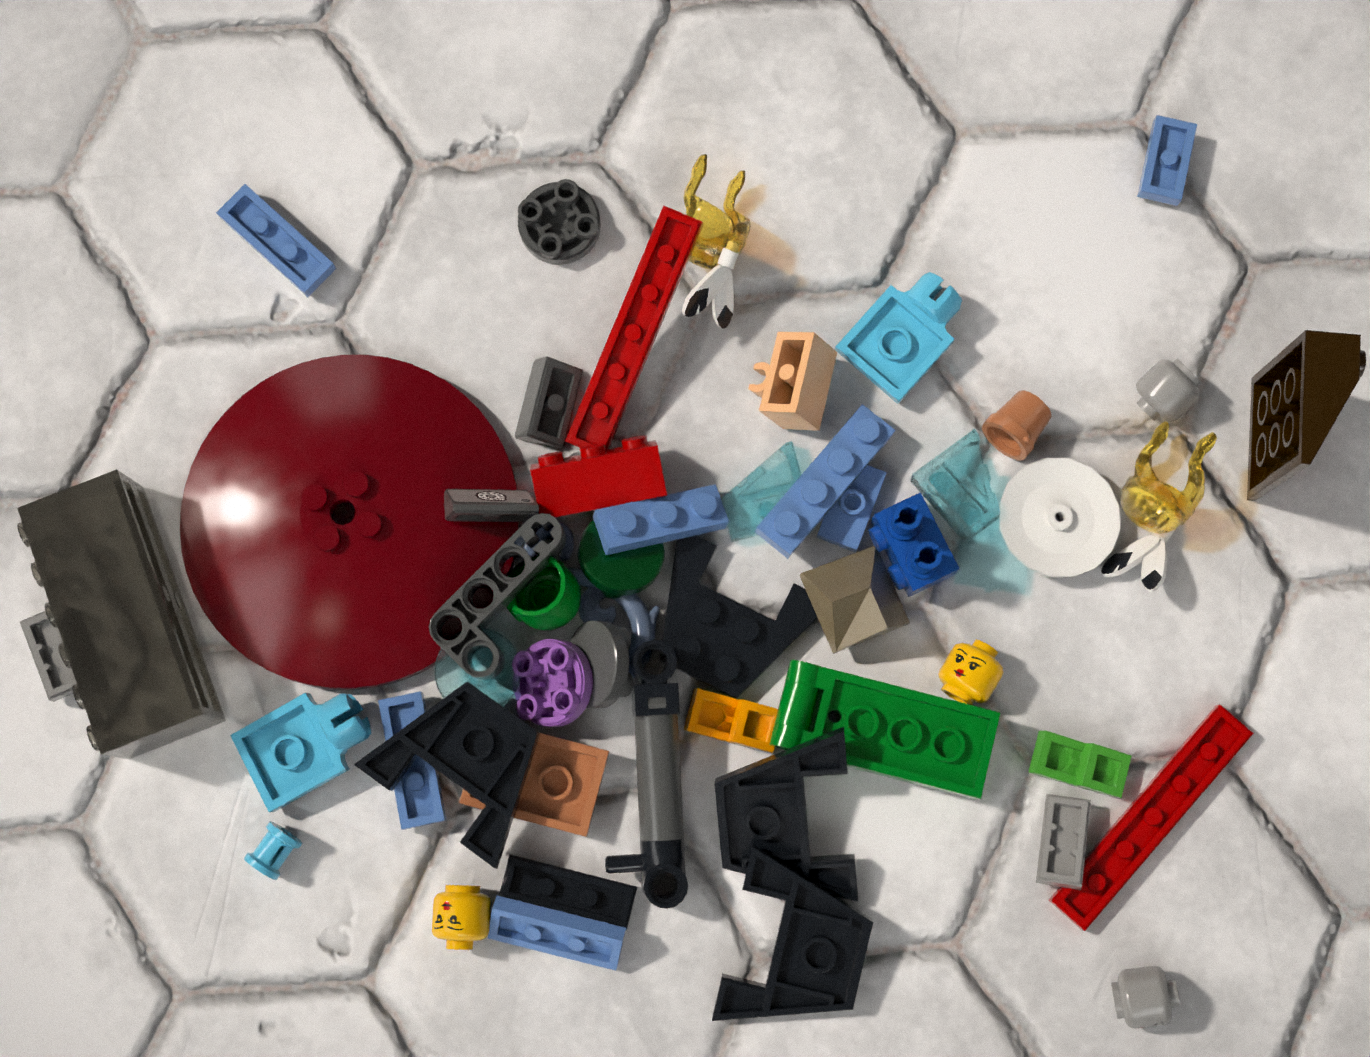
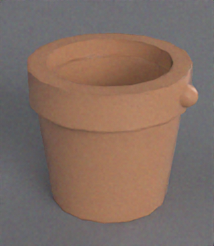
M1022 390L1017 392L996 413H992L982 425V432L992 446L1002 454L1015 460H1024L1034 449L1036 440L1051 419V411L1039 397L1031 392Z

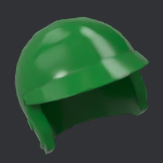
M551 556L547 560L549 565L507 606L508 611L518 622L522 621L527 626L542 631H552L564 627L575 617L581 605V588L577 578L563 562ZM522 561L511 570L508 577L513 578L520 575L524 570L525 562Z

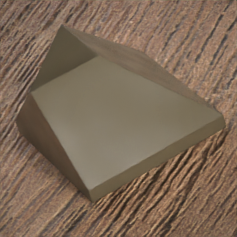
M875 546L805 571L799 575L833 654L910 624L881 555Z

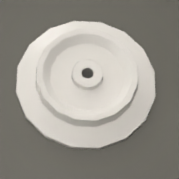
M1045 457L1024 466L1006 484L998 505L999 529L1009 551L1028 569L1048 577H1076L1097 568L1113 551L1121 529L1120 508L1110 484L1092 467L1071 458Z

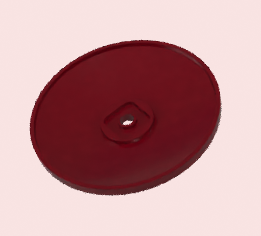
M338 355L303 362L274 374L243 394L226 410L201 444L191 465L181 503L180 541L186 574L196 599L216 630L231 646L264 669L294 682L335 690H358L400 682L428 670L449 657L431 637L429 631L430 619L520 528V522H461L445 520V490H518L513 468L503 444L482 412L462 392L437 375L407 362L373 355ZM342 503H351L354 505L356 512L353 520L344 525L336 524L333 519L335 508ZM516 556L509 558L504 564L503 570L506 577H508L513 569ZM490 587L479 588L473 595L475 608L483 609L488 607L493 601V590ZM459 618L448 619L442 627V634L445 640H454L462 632V622Z

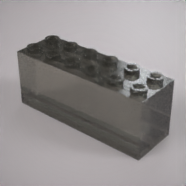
M116 469L18 507L17 509L22 521L17 524L18 532L23 543L31 548L35 562L31 563L32 574L37 584L45 589L49 601L45 603V612L52 626L58 627L63 642L58 645L59 653L66 667L72 668L77 683L72 686L73 694L79 707L85 709L91 725L87 726L86 731L92 747L96 751L99 750L101 755L129 760L225 722V716L144 487Z

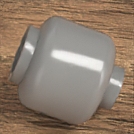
M1178 358L1174 362L1162 359L1136 383L1137 391L1142 396L1137 404L1154 421L1160 415L1167 421H1176L1199 400L1200 391L1197 386L1202 382Z
M1159 966L1122 970L1118 975V982L1111 983L1117 1019L1124 1018L1126 1024L1131 1028L1167 1025L1172 1019V1008L1181 1007L1176 979L1166 980L1165 973Z

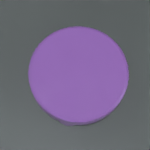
M544 639L534 643L526 651H520L515 655L512 662V668L515 672L514 693L517 701L516 710L522 719L530 720L541 726L558 727L575 721L583 713L592 694L593 676L589 661L579 647L566 640Z

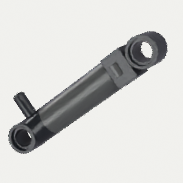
M650 640L642 643L634 650L630 662L633 674L641 681V685H633L632 688L641 854L607 856L605 858V868L608 874L641 872V887L645 896L658 908L668 909L681 903L688 890L685 870L678 714H680L678 683H668L667 681L676 670L677 658L675 651L664 641ZM648 650H657L664 657L665 666L662 672L657 675L647 673L642 666V657ZM663 872L673 874L676 883L672 892L667 895H658L653 892V880L658 874Z

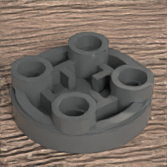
M570 179L544 184L536 188L518 206V230L521 240L526 249L543 262L562 265L580 260L593 249L599 238L601 222L598 207L589 193Z
M587 621L574 632L570 642L583 651L592 670L593 688L586 708H607L614 704L619 697L629 696L632 691L633 678L629 673L628 653L631 636L626 628L616 627L607 621Z

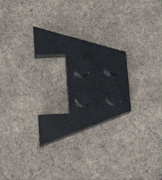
M697 535L677 539L662 641L669 644L675 651L677 658L676 670L732 698L738 699L817 619V615L805 588L795 583L775 621L699 584L717 549V545ZM660 653V659H659V660H660V662H662V663L665 664L664 657H663V655Z
M467 681L354 765L383 787L393 791L417 756L422 758L486 805L460 843L493 868L498 869L540 733Z
M844 727L715 778L714 786L723 869L746 874L753 844L835 896L858 902L855 854L811 856L804 786V777L848 774Z
M752 844L742 890L785 900L766 984L722 973L712 1021L853 1010L873 926V919Z

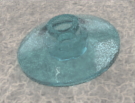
M486 628L483 630L500 647L505 658L504 668L501 673L494 679L486 681L475 680L441 648L435 662L434 674L437 688L442 697L445 698L468 681L500 705H506L516 693L521 677L516 675L512 668L513 659L517 654L512 643L494 630ZM461 632L455 634L449 640L456 639L457 637H459ZM489 648L479 649L475 652L472 659L474 668L478 665H484L488 669L493 662V654Z

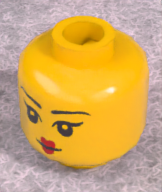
M977 639L972 645L967 643L955 644L938 673L940 681L944 684L941 690L958 702L969 705L986 703L1004 673L1002 665L995 659L998 654L997 650Z
M445 885V892H440L434 897L432 934L438 939L446 940V949L473 950V941L483 940L488 936L491 901L487 895L480 893L481 886Z

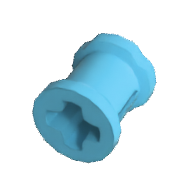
M269 821L266 826L268 832L254 852L247 853L244 860L265 876L277 880L281 875L279 872L280 867L294 848H300L302 841L282 826Z

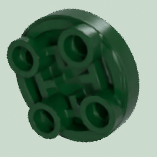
M593 520L582 534L577 549V556L580 568L588 581L600 589L606 597L617 599L621 596L639 593L656 580L664 563L665 549L664 543L605 555Z

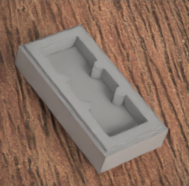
M57 605L20 621L49 701L55 702L94 685L65 606Z
M1046 794L1036 883L1081 890L1091 800Z

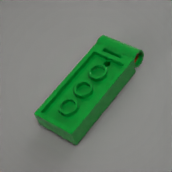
M790 660L769 745L787 750L844 727L847 767L978 800L982 796L1000 712L821 667L804 661ZM829 713H838L840 717L839 722H831Z

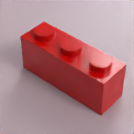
M642 435L621 440L622 447L606 450L605 444H594L580 448V455L564 458L563 452H553L538 456V463L531 464L530 472L536 501L539 505V514L544 513L553 517H560L667 496L656 440L647 441V436Z

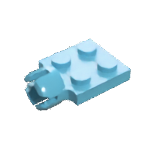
M931 272L924 274L906 292H901L890 285L835 346V350L897 404L902 401L955 340L945 327L960 310L962 299L950 285L934 301L933 299L942 289L940 284L944 279Z
M304 693L230 735L268 812H276L350 770L345 759L346 752L371 735L368 717L361 720L359 716H355L362 712L363 708L351 694L342 693L323 704H317L311 693Z

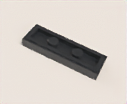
M510 854L499 896L625 927L627 930L638 887Z

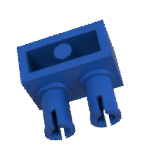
M921 492L874 514L871 520L873 527L868 529L871 540L878 552L885 550L892 564L888 567L889 575L898 590L904 588L908 597L954 576L960 569Z

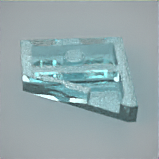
M975 429L914 472L910 480L965 543L995 522L1000 515L996 495L990 487L991 477L988 466L984 464L979 447L980 437Z
M792 441L780 447L721 498L729 520L727 529L731 542L759 536L755 533L756 527L802 475Z

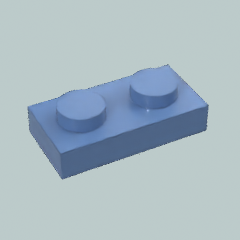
M1156 115L1152 123L1137 197L1175 206L1179 205L1183 196L1197 124Z

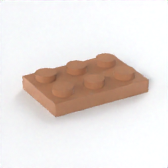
M540 733L514 818L587 837L610 752ZM464 789L462 790L460 804L484 809L485 804Z

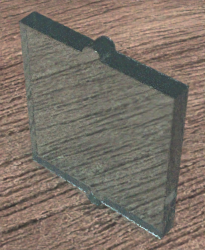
M964 510L957 555V564L960 569L955 574L954 584L984 588L986 593L997 590L1025 594L1028 568L1009 551L999 529V511L993 515Z

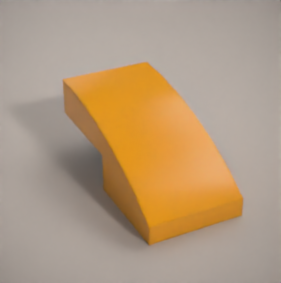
M695 688L683 730L773 753L774 747L770 746L769 743L778 709Z

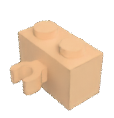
M778 332L770 365L765 362H759L754 364L753 367L760 375L766 376L761 384H749L748 388L758 397L762 398L759 411L782 429L819 431L837 351L815 332Z

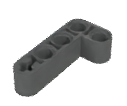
M544 513L536 514L528 519L430 619L429 631L433 640L470 676L486 681L494 679L503 670L505 664L504 653L483 630L549 565L547 560L550 556L556 558L565 547L566 534L558 520ZM540 528H543L545 531L551 530L550 533L554 539L549 544L545 541L538 543L539 537L536 532ZM524 542L538 555L535 560L532 559L525 549L520 547ZM514 556L522 557L525 562L523 572L517 577H506L503 570L505 562ZM490 587L494 594L492 603L483 609L475 608L473 604L474 593L479 588ZM450 618H459L462 622L461 634L454 640H445L442 634L444 623ZM481 648H489L493 654L491 666L484 671L475 670L472 663L473 655Z

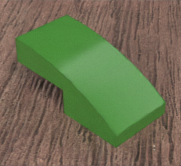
M1043 730L1038 732L1028 772L1075 787L1122 798L1132 756L1094 743H1083Z

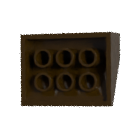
M1305 330L1251 378L1247 500H1258L1311 465L1364 373L1366 353L1364 350H1360L1361 335Z

